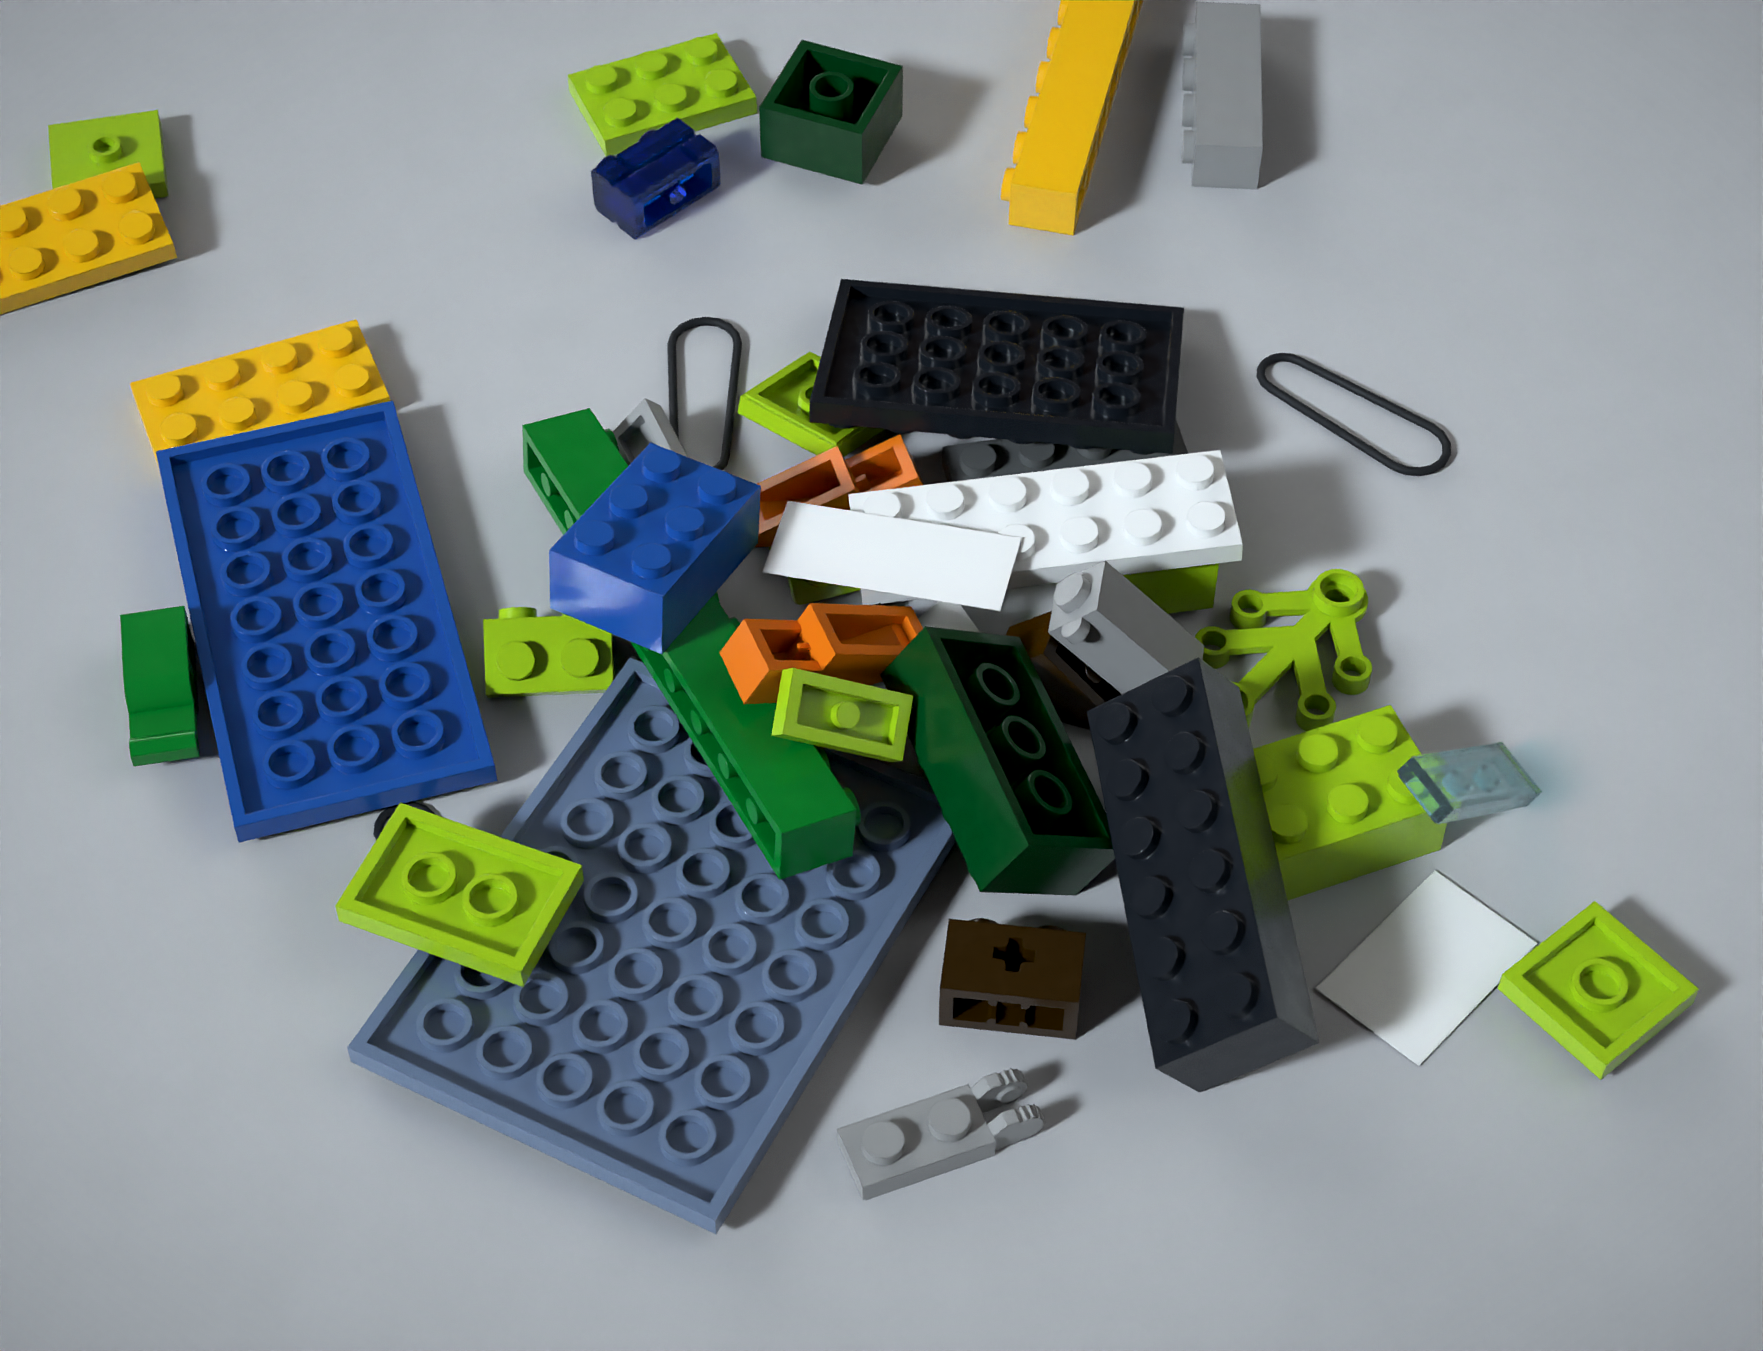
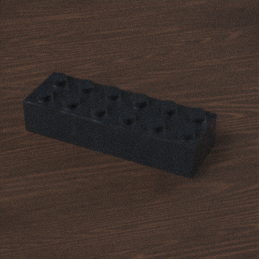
M1197 657L1087 711L1155 1069L1200 1093L1319 1044L1315 1019L1239 687Z

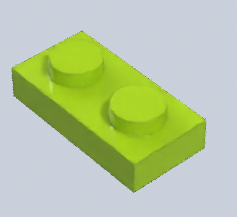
M797 668L782 669L771 736L888 762L903 761L913 695Z

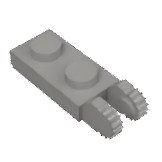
M1010 1068L1000 1073L995 1072L984 1076L971 1088L969 1084L837 1128V1142L862 1200H869L995 1156V1150L1018 1143L1022 1139L1026 1140L1039 1133V1130L1044 1128L1043 1124L1046 1122L1039 1106L1036 1107L1035 1104L1021 1105L1017 1109L1012 1108L1001 1112L988 1124L983 1115L984 1112L1001 1107L1005 1103L1009 1104L1012 1101H1016L1017 1098L1022 1097L1024 1092H1027L1028 1084L1022 1071H1019L1018 1068Z

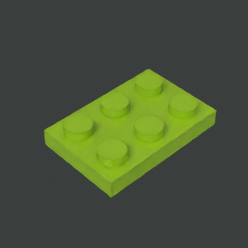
M717 33L695 37L689 41L653 51H646L639 55L567 74L569 92L606 157L757 114V97Z
M399 803L335 907L340 922L524 987L584 882L582 865Z

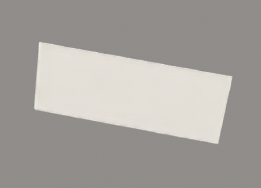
M788 501L762 573L1000 611L1022 537Z

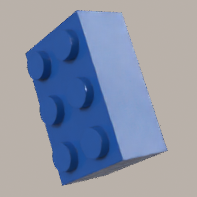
M649 443L549 550L550 608L659 654H663L758 544L761 486L672 450Z

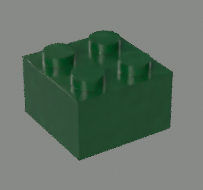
M801 40L759 106L761 157L863 185L903 116V66Z

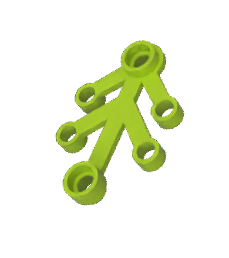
M1327 570L1321 573L1305 591L1261 593L1252 589L1239 591L1232 598L1229 616L1231 623L1237 629L1224 630L1220 627L1208 626L1200 629L1195 635V638L1204 646L1215 645L1221 648L1219 650H1209L1204 647L1202 660L1214 669L1225 666L1230 659V655L1267 653L1238 683L1232 682L1240 689L1248 728L1252 722L1254 705L1292 666L1294 667L1300 694L1295 715L1298 726L1304 731H1309L1333 723L1336 702L1326 691L1316 647V641L1329 628L1338 656L1332 673L1334 687L1347 695L1361 694L1369 687L1372 663L1363 655L1356 623L1362 620L1367 612L1368 594L1360 578L1347 570ZM1251 608L1256 610L1257 612L1247 613L1242 611L1241 609ZM1304 615L1294 626L1262 628L1266 624L1267 616ZM1344 671H1355L1360 676H1349ZM1315 708L1323 711L1324 714L1314 715L1307 710Z

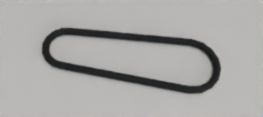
M712 317L692 318L679 324L670 334L667 343L669 422L679 439L676 343L678 337L684 331L697 326L708 325L725 330L732 337L733 353L720 461L713 466L723 470L727 466L730 457L742 342L739 332L732 324L724 320Z
M1292 353L1272 354L1263 359L1257 367L1256 377L1265 390L1393 471L1409 476L1432 474L1444 467L1451 456V443L1447 435L1434 423ZM1280 361L1294 363L1430 431L1439 439L1442 445V454L1436 462L1428 466L1408 467L1397 463L1270 383L1265 376V370L1272 363Z

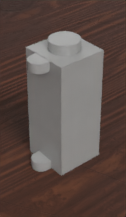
M1106 560L1080 573H1073L1057 583L1053 596L1054 602L1048 633L1121 694L1197 657L1203 659L1204 645Z

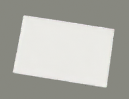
M1434 871L1315 989L1419 1066L1499 984L1502 974L1527 955L1538 943L1437 871Z

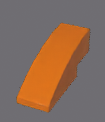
M900 434L848 459L844 458L839 447L836 446L757 483V485L761 486L758 544L755 547L772 546L788 501L850 510L848 494L924 485L915 461Z
M809 603L798 620L744 618L719 653L744 704L777 703L782 669L797 668L866 685L883 682L880 674L919 634L923 627L912 606Z

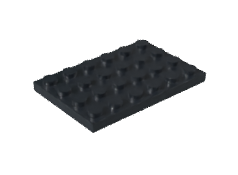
M841 279L810 398L809 422L829 424L836 428H851L854 426L881 428L900 434L916 431L948 434L958 439L984 437L1007 439L1017 444H1030L1033 442L1064 444L1083 450L1098 447L1129 450L1140 455H1149L1155 452L1172 454L1184 307Z

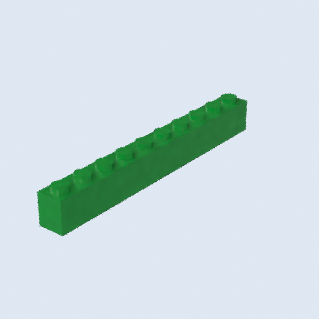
M590 408L522 425L523 472L564 535L629 465H627L619 453L618 443L612 430L609 428L604 429ZM716 591L663 654L631 642L632 646L779 880L853 856L855 826H858L861 822L860 808L854 793L848 787H841L831 772L829 759L823 747L771 736L777 703H743L719 653L738 628L740 622L735 617H728L720 605Z

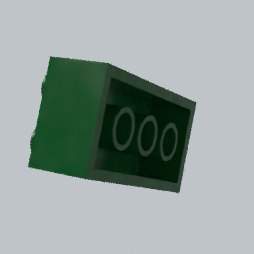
M925 626L880 676L887 690L913 695L907 734L917 754V760L925 771L941 806L943 817L949 824L964 856L971 877L975 880L980 892L1075 896L1115 859L1107 815L1020 637Z

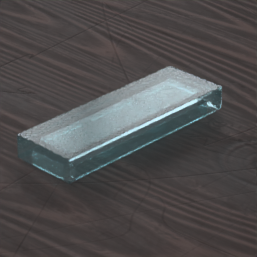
M1503 742L1412 756L1397 770L1399 778L1434 823L1437 824L1526 807L1542 793Z

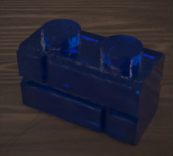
M679 118L674 119L658 130L651 129L644 133L637 143L616 156L608 155L604 157L596 168L591 171L594 205L599 213L612 223L617 222L621 230L636 240L721 186L717 147L701 134L696 135L694 129Z

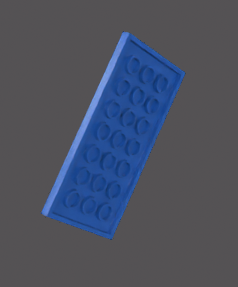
M393 400L156 451L232 820L239 843L399 805V803H407L498 781L495 763Z

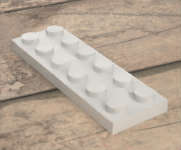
M1220 450L848 494L850 511L1022 537L1007 589L1059 583L1073 573H1080L1105 560L1122 575L1242 561L1243 543ZM861 589L863 605L922 599Z

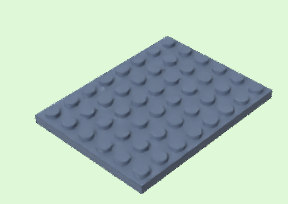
M630 657L500 836L580 864L583 869L584 882L524 987L417 950L348 1045L347 1050L350 1061L717 1234L951 851L956 839L949 824L943 817L941 806L928 780L874 758L823 747L829 759L831 772L842 788L848 787L852 790L860 808L861 822L858 826H855L853 856L779 880L644 663Z

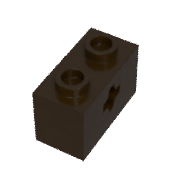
M976 918L969 921L949 919L940 982L939 1025L1076 1040L1086 933L1067 931L1053 925L1035 928L999 924L985 918Z

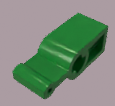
M185 606L120 615L123 682L129 713V749L133 766L199 757L196 715L199 713L195 642Z

